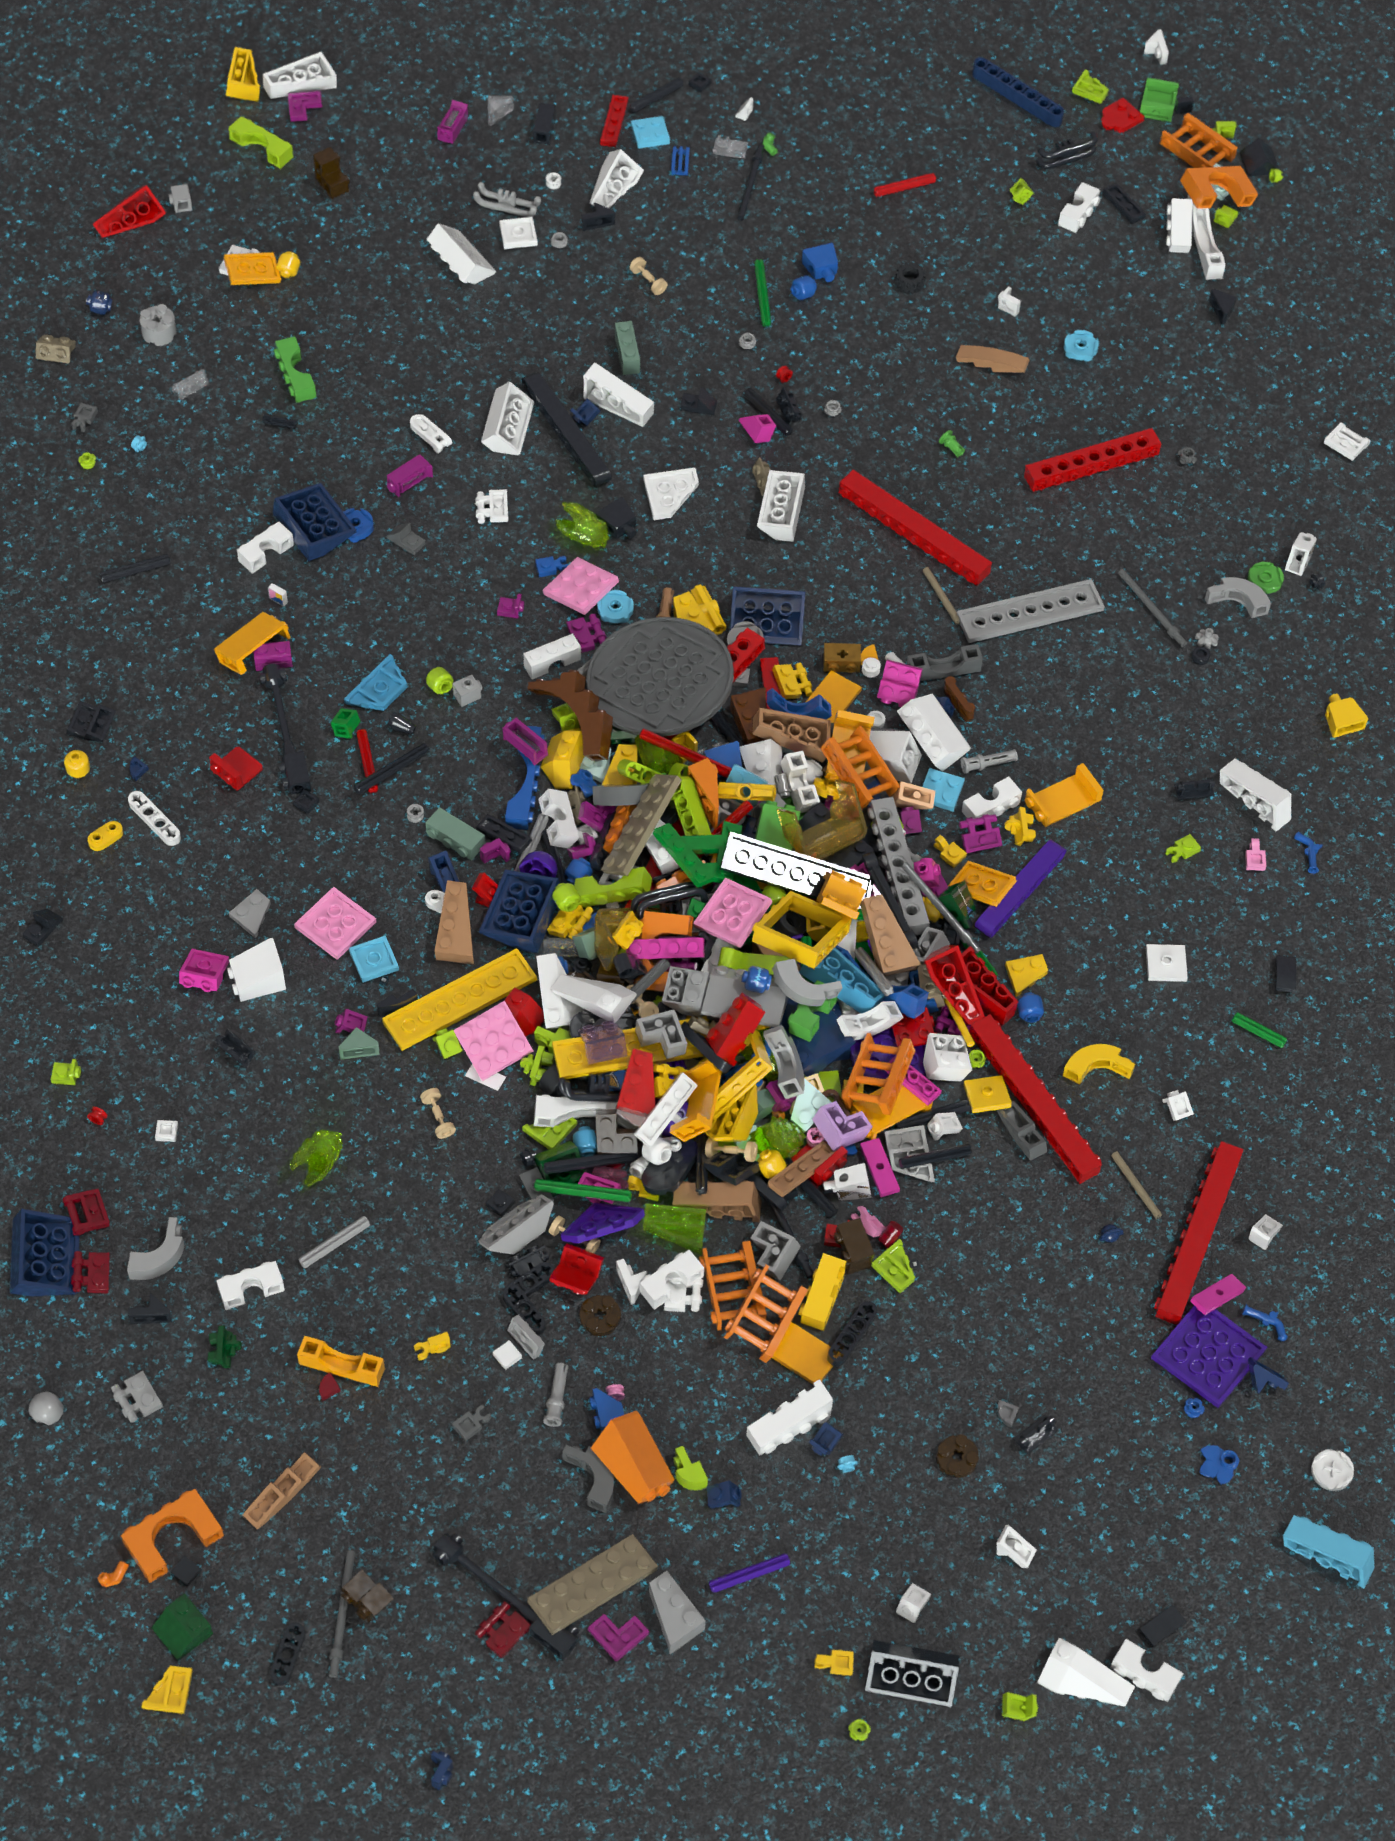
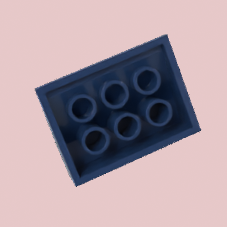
M322 483L274 498V516L293 534L294 543L308 561L326 555L357 532L356 528Z
M733 586L730 631L739 622H751L761 629L767 644L802 646L805 591Z
M505 869L479 932L520 951L538 953L557 907L552 894L555 887L560 884L558 878Z
M788 999L780 1025L783 1026L788 1037H792L801 1060L803 1073L807 1077L821 1072L856 1043L852 1036H844L837 1022L838 1017L833 1010L829 1014L820 1011L813 1012L820 1016L819 1029L810 1042L790 1034L789 1024L787 1023L788 1018L792 1013L796 1012L798 1003Z
M21 1209L13 1218L11 1294L52 1296L76 1295L78 1293L73 1291L71 1276H73L74 1270L72 1267L74 1252L79 1251V1236L73 1234V1224L70 1217Z

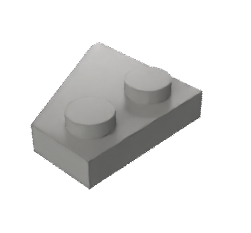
M256 889L229 912V916L256 938L260 925L263 924L265 919V913L268 912L271 905L270 900Z

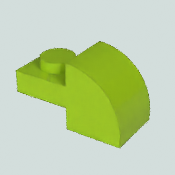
M537 1026L534 1032L535 1042L540 1046L548 1047V1052L554 1054L552 1048L553 1041L571 1039L569 1031L558 1028L557 1032L553 1033Z
M684 1446L676 1448L673 1461L678 1469L676 1470V1480L678 1483L689 1490L707 1488L708 1478L700 1461L691 1464Z

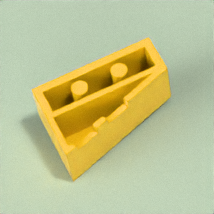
M235 47L227 81L226 96L258 102L260 86L257 81V73H255L251 50Z
M690 591L673 597L674 618L696 622L715 632Z
M618 745L602 785L637 784L636 781L619 774L617 769L619 762L623 759L637 762V745ZM630 767L628 768L630 772H633L635 770Z
M823 1253L819 1267L815 1269L812 1280H814L813 1284L808 1287L805 1296L807 1301L802 1303L799 1310L802 1324L824 1331L844 1280L845 1260Z

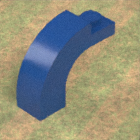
M773 688L767 691V705L772 710L821 719H828L832 716L831 704L820 694L805 703H792L783 698Z

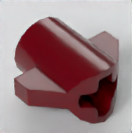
M890 1221L877 1240L888 1249L904 1231L903 1227L895 1221Z

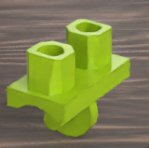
M540 1045L534 1060V1055L529 1054L528 1058H522L520 1061V1065L524 1068V1073L528 1074L531 1070L530 1085L536 1086L537 1082L540 1081L542 1075L546 1072L545 1069H541L542 1065L551 1067L554 1062V1054L545 1052V1047Z

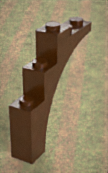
M568 670V672H562L560 678H552L548 681L536 679L534 682H528L527 689L534 694L560 698L571 707L581 726L583 755L592 761L608 760L613 717L607 714L605 710H598L599 697L593 691L584 690L586 677L577 670Z

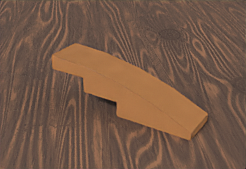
M961 345L956 356L957 362H974L975 367H991L993 372L1025 373L1029 363L1028 357L982 346Z
M304 1452L291 1468L287 1467L274 1483L270 1482L242 1515L254 1527L259 1529L309 1482L321 1466Z

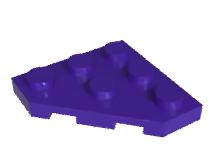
M594 1202L561 1233L562 1241L577 1244L633 1227L645 1216L644 1209Z

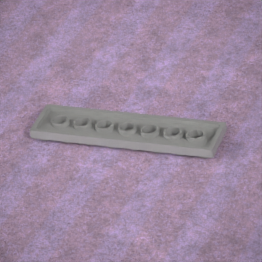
M1092 579L960 610L957 611V615L968 643L1104 611V604ZM1077 597H1082V598H1084L1085 600H1084V601H1079V600L1077 599ZM1060 601L1068 602V604L1062 605ZM1043 605H1048V606H1051L1052 608H1051V609H1045V608L1043 607ZM1027 609H1032V610H1034L1035 612H1034V613H1028L1026 610H1027ZM1010 613H1015V614H1017L1018 616H1017V617H1011L1009 614H1010ZM993 617H998V618H1000L1001 620H1000V621H994L992 618H993ZM981 621L984 625H977L975 622Z

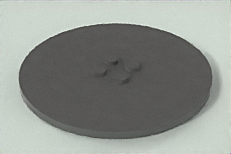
M657 617L631 623L617 630L603 641L590 660L586 681L587 689L593 691L599 697L598 710H605L607 714L613 717L612 725L635 735H640L641 730L646 729L663 737L689 731L713 717L724 705L731 692L734 670L728 648L710 629L686 619Z

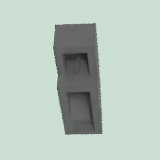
M1012 1101L1011 1108L997 1110L1007 1130L1029 1160L1047 1153L1046 1140L1035 1130V1123L1015 1101Z

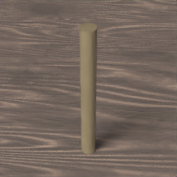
M929 567L924 568L923 573L956 625L960 624L956 610Z
M1118 1151L1114 1152L1111 1155L1113 1160L1155 1219L1162 1216L1160 1210Z

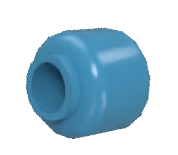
M589 1126L580 1127L579 1131L573 1134V1143L578 1147L581 1157L594 1156L597 1152L596 1131L590 1129Z

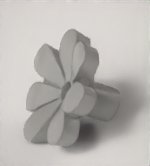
M1202 629L1195 635V639L1198 640V646L1205 644V648L1210 649L1211 645H1218L1219 637L1217 634H1213V629Z

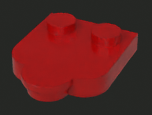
M1121 98L1103 109L1101 123L1106 130L1114 129L1116 132H1125L1143 122L1145 116L1125 98Z

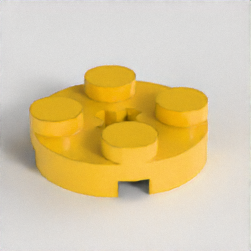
M814 778L813 785H815L819 796L827 798V795L833 796L834 800L848 798L849 793L842 782L835 783L831 782L830 779Z

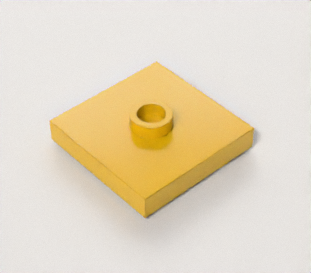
M1002 1075L964 1081L963 1086L972 1113L1011 1108L1012 1102Z

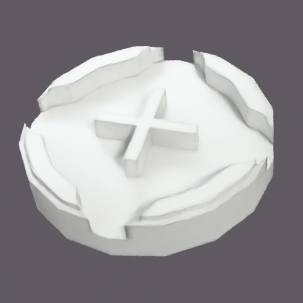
M1327 1449L1320 1452L1314 1458L1311 1466L1312 1476L1315 1482L1322 1488L1329 1491H1339L1351 1483L1354 1466L1350 1458L1343 1452Z

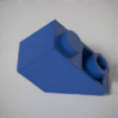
M597 1388L593 1389V1397H589L591 1409H595L597 1416H594L596 1429L600 1428L602 1433L610 1420L624 1415L621 1402Z

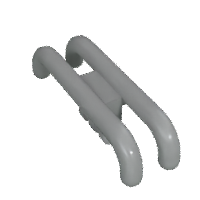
M483 182L478 183L480 193L485 197L498 200V203L483 200L478 191L473 193L474 200L480 206L522 217H533L537 211L536 207L541 203L539 196H536L532 202L516 198V192L513 191L511 196L509 190H506L505 194H503V189L499 188L498 193L485 189ZM515 205L530 208V211L515 208Z

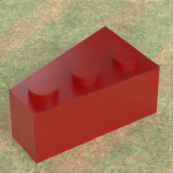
M742 992L739 997L734 999L728 1011L721 1015L715 1027L709 1030L705 1039L717 1056L735 1066L737 1063L735 1057L740 1049H745L746 1044L744 1042L749 1033H754L765 1011L759 1003Z
M633 1048L615 1109L647 1117L655 1107L652 1053Z

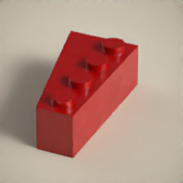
M970 946L962 953V957L982 1010L987 1015L991 1014L994 1020H998L1000 1025L1003 1026L1015 1015L1018 1001L1004 984L999 983L994 972H990L987 969L985 962L981 957L978 958L976 956L975 950Z

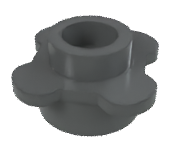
M1186 447L1178 451L1180 463H1196L1195 451L1192 448Z

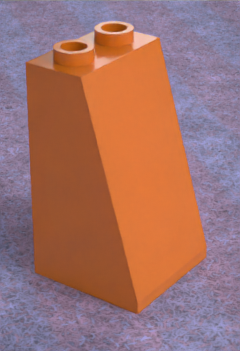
M636 1410L611 1419L592 1445V1451L638 1504L645 1501L651 1502L658 1496H665L671 1490L670 1485L673 1483L674 1478L638 1411Z

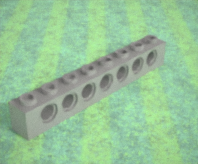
M894 798L872 800L870 808H868V817L870 820H873L872 830L873 834L877 835L878 838L876 840L878 851L881 850L882 866H886L887 869L885 871L886 880L891 884L890 889L910 929L913 930L915 935H921L925 928L929 927L930 923L920 888L901 867L905 862H908L914 869Z

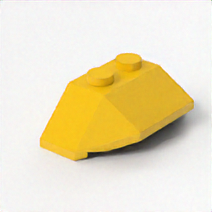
M581 728L563 731L550 740L547 748L548 756L543 759L541 769L555 789L573 788L570 777L572 774H577L584 758Z
M755 1084L716 1120L713 1119L711 1129L705 1131L706 1135L714 1141L720 1142L747 1141L758 1115L757 1085Z

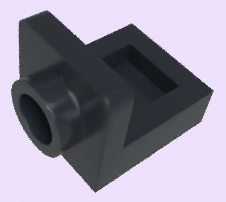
M704 931L692 932L690 937L704 938L705 958L691 959L696 962H706L712 954L711 949L715 941L709 938L710 935Z

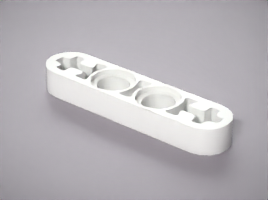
M134 791L129 794L128 802L130 808L167 845H177L181 840L179 829L142 792ZM135 799H136V800H140L141 805H142L141 807H140V804H139L137 801H134ZM148 809L154 811L153 814L148 816L143 814ZM159 821L165 822L163 827L155 826ZM167 831H169V833H170L172 836L175 835V837H174V838L171 837V836L169 837Z

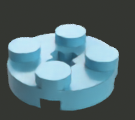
M1076 330L1071 335L1069 333L1064 342V350L1068 358L1091 361L1097 354L1099 342L1093 337V334L1085 330Z
M611 590L597 603L598 614L604 622L626 623L633 614V600L624 591ZM616 604L619 608L614 609L612 607Z

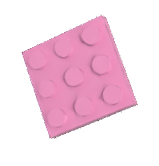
M577 557L543 589V593L545 596L585 615L619 582L618 576Z
M725 878L693 924L696 928L741 948L753 931L754 924L760 921L772 904V900L763 894Z
M333 887L294 926L295 929L338 960L376 923V918Z
M505 1001L454 1030L482 1081L534 1052Z

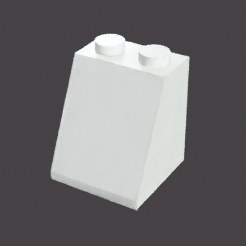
M871 731L869 739L895 779L911 784L922 756L911 732ZM867 762L865 763V771L871 769Z
M273 938L267 939L229 960L230 968H227L230 979H234L235 984H232L235 995H239L241 1002L286 990L283 968Z

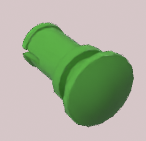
M949 430L940 437L939 443H944L946 448L948 447L956 457H959L965 452V448L956 441L955 436H952V430Z

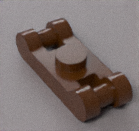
M948 676L945 679L944 694L949 698L964 721H973L975 705L969 703L966 695L958 689L956 679Z

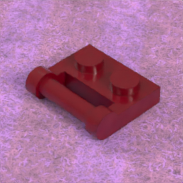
M99 1189L68 1195L62 1199L64 1206L68 1209L73 1224L72 1231L75 1236L82 1235L88 1231L109 1227L110 1222ZM80 1202L86 1223L81 1224L75 1203Z

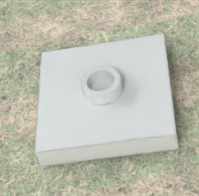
M533 217L499 220L504 249L537 246Z
M1146 945L1148 981H1187L1185 945Z

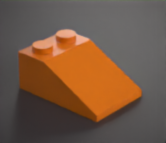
M706 758L688 766L687 776L693 779L705 816L712 827L716 829L718 827L719 813L718 769L714 763L712 764Z

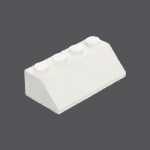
M437 224L427 238L431 248L440 254V258L450 265L449 268L459 275V279L462 282L476 284L495 274L494 268L459 230Z
M511 382L495 390L481 442L493 452L520 455L534 401Z
M769 470L757 527L775 540L794 541L805 490V477L803 473Z
M933 694L911 699L897 710L933 764L942 772L972 749Z

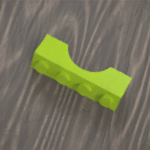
M241 116L229 127L230 139L242 147L249 144L264 146L267 148L268 162L280 169L293 158V150L290 143L283 141L275 134H271L263 127L254 124L251 120Z
M645 867L631 869L628 876H622L618 881L610 885H599L593 876L576 878L574 887L581 897L579 905L587 908V906L631 900L638 894L648 892L651 888L652 877Z

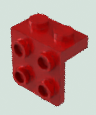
M235 747L223 758H220L215 753L209 757L212 772L237 791L263 770L262 764L241 747Z
M925 1007V1011L915 1019L901 1013L903 1018L892 1026L897 1047L901 1046L903 1038L911 1039L914 1047L925 1045L929 1033H934L933 1016L929 1015L928 1008Z
M807 1144L792 1157V1160L796 1161L813 1147ZM841 1146L814 1170V1174L809 1179L818 1187L824 1181H828L835 1170L841 1169L847 1163L848 1151Z
M566 1243L559 1265L550 1275L549 1281L558 1287L573 1290L576 1294L586 1295L599 1278L604 1257Z

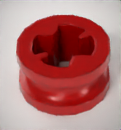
M786 365L780 367L776 372V378L780 379L781 383H786L793 375L792 370Z
M92 1107L91 1113H88L87 1118L97 1125H103V1119H106L108 1115L101 1108Z

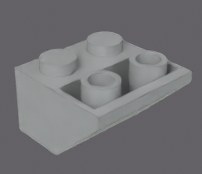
M670 966L662 1003L683 1015L703 1017L701 1010L710 979L709 972Z

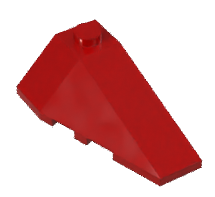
M142 185L96 220L93 226L100 236L104 238L154 223L165 215L166 211L149 187Z

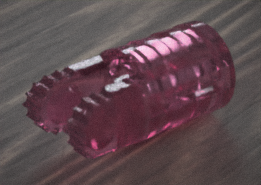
M600 1166L595 1167L592 1175L619 1183L621 1189L629 1187L628 1181L622 1179L627 1176V1171Z

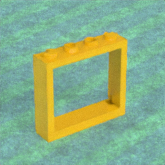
M790 891L786 896H782L779 903L773 905L771 910L767 914L765 913L759 922L754 924L752 928L754 931L752 942L815 969L847 936L852 918ZM788 910H791L832 929L814 947H811L771 929V927Z
M757 1029L753 1034L749 1033L744 1042L746 1047L751 1043L755 1056L718 1089L713 1116L714 1120L773 1069L760 1032ZM704 1057L697 1065L707 1061L708 1059Z

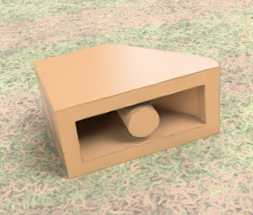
M902 781L898 783L900 788L892 796L896 807H913V810L933 809L934 790Z

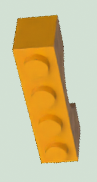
M304 1336L297 1353L300 1365L327 1373L331 1372V1374L376 1387L379 1386L385 1370L383 1358L366 1353L358 1356L347 1355L332 1349L324 1341Z

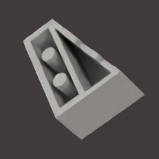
M665 1571L649 1583V1593L669 1653L672 1654L703 1632L706 1621L668 1571Z

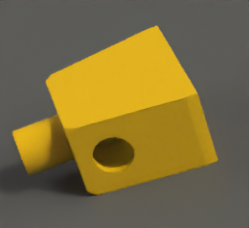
M1337 693L1329 697L1330 703L1327 706L1325 716L1333 738L1365 729L1368 717L1353 698L1349 697L1341 700Z

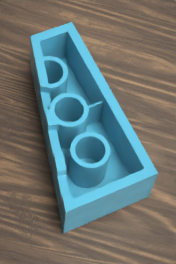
M1294 1515L1283 1535L1284 1546L1308 1559L1316 1558V1561L1326 1569L1328 1567L1337 1569L1340 1572L1339 1576L1347 1580L1350 1576L1359 1581L1357 1585L1365 1588L1375 1568L1374 1548L1364 1541L1358 1542L1351 1539L1347 1534L1334 1532L1325 1525L1312 1523L1306 1517Z

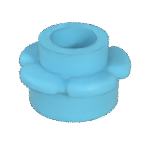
M139 435L131 443V447L136 452L139 450L143 451L147 445L145 437Z
M853 1455L845 1456L838 1459L839 1465L837 1468L842 1470L843 1473L855 1470L858 1462L855 1461Z

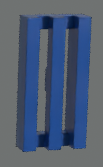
M673 146L671 175H688L690 147H686L685 150L683 147L676 149ZM676 154H679L678 171H675ZM683 154H686L685 171H681Z

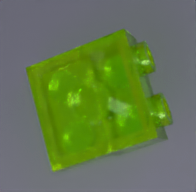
M639 735L634 738L644 766L654 771L669 774L671 767L675 763H680L677 755L640 739Z

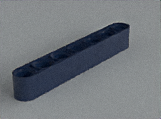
M982 57L974 60L972 75L975 79L1052 127L1062 125L1063 107L989 60Z

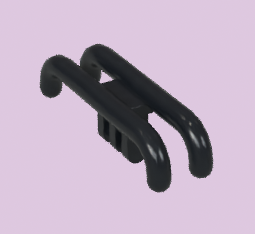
M1092 131L1090 133L1091 140L1076 145L1072 139H1068L1067 142L1062 141L1061 144L1058 142L1055 144L1057 151L1046 152L1043 148H1039V155L1045 159H1054L1060 156L1062 158L1046 162L1041 157H1038L1036 162L1039 166L1049 169L1091 156L1096 151L1097 133ZM1090 147V149L1078 153L1079 150Z
M692 881L638 894L633 898L630 910L636 913L638 919H642L647 907L659 904L660 913H666L667 907V912L670 914L673 913V906L675 912L680 911V899L695 895L701 898V902L707 903L708 895L701 887L697 888Z
M589 1074L587 1090H571V1083L569 1081H566L565 1078L558 1080L560 1092L574 1101L617 1102L620 1091H609L610 1075H604L602 1082V1075L597 1074L595 1082V1075Z

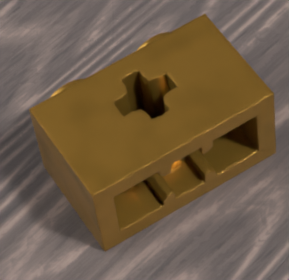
M824 643V672H830L831 670L833 672H860L861 644Z

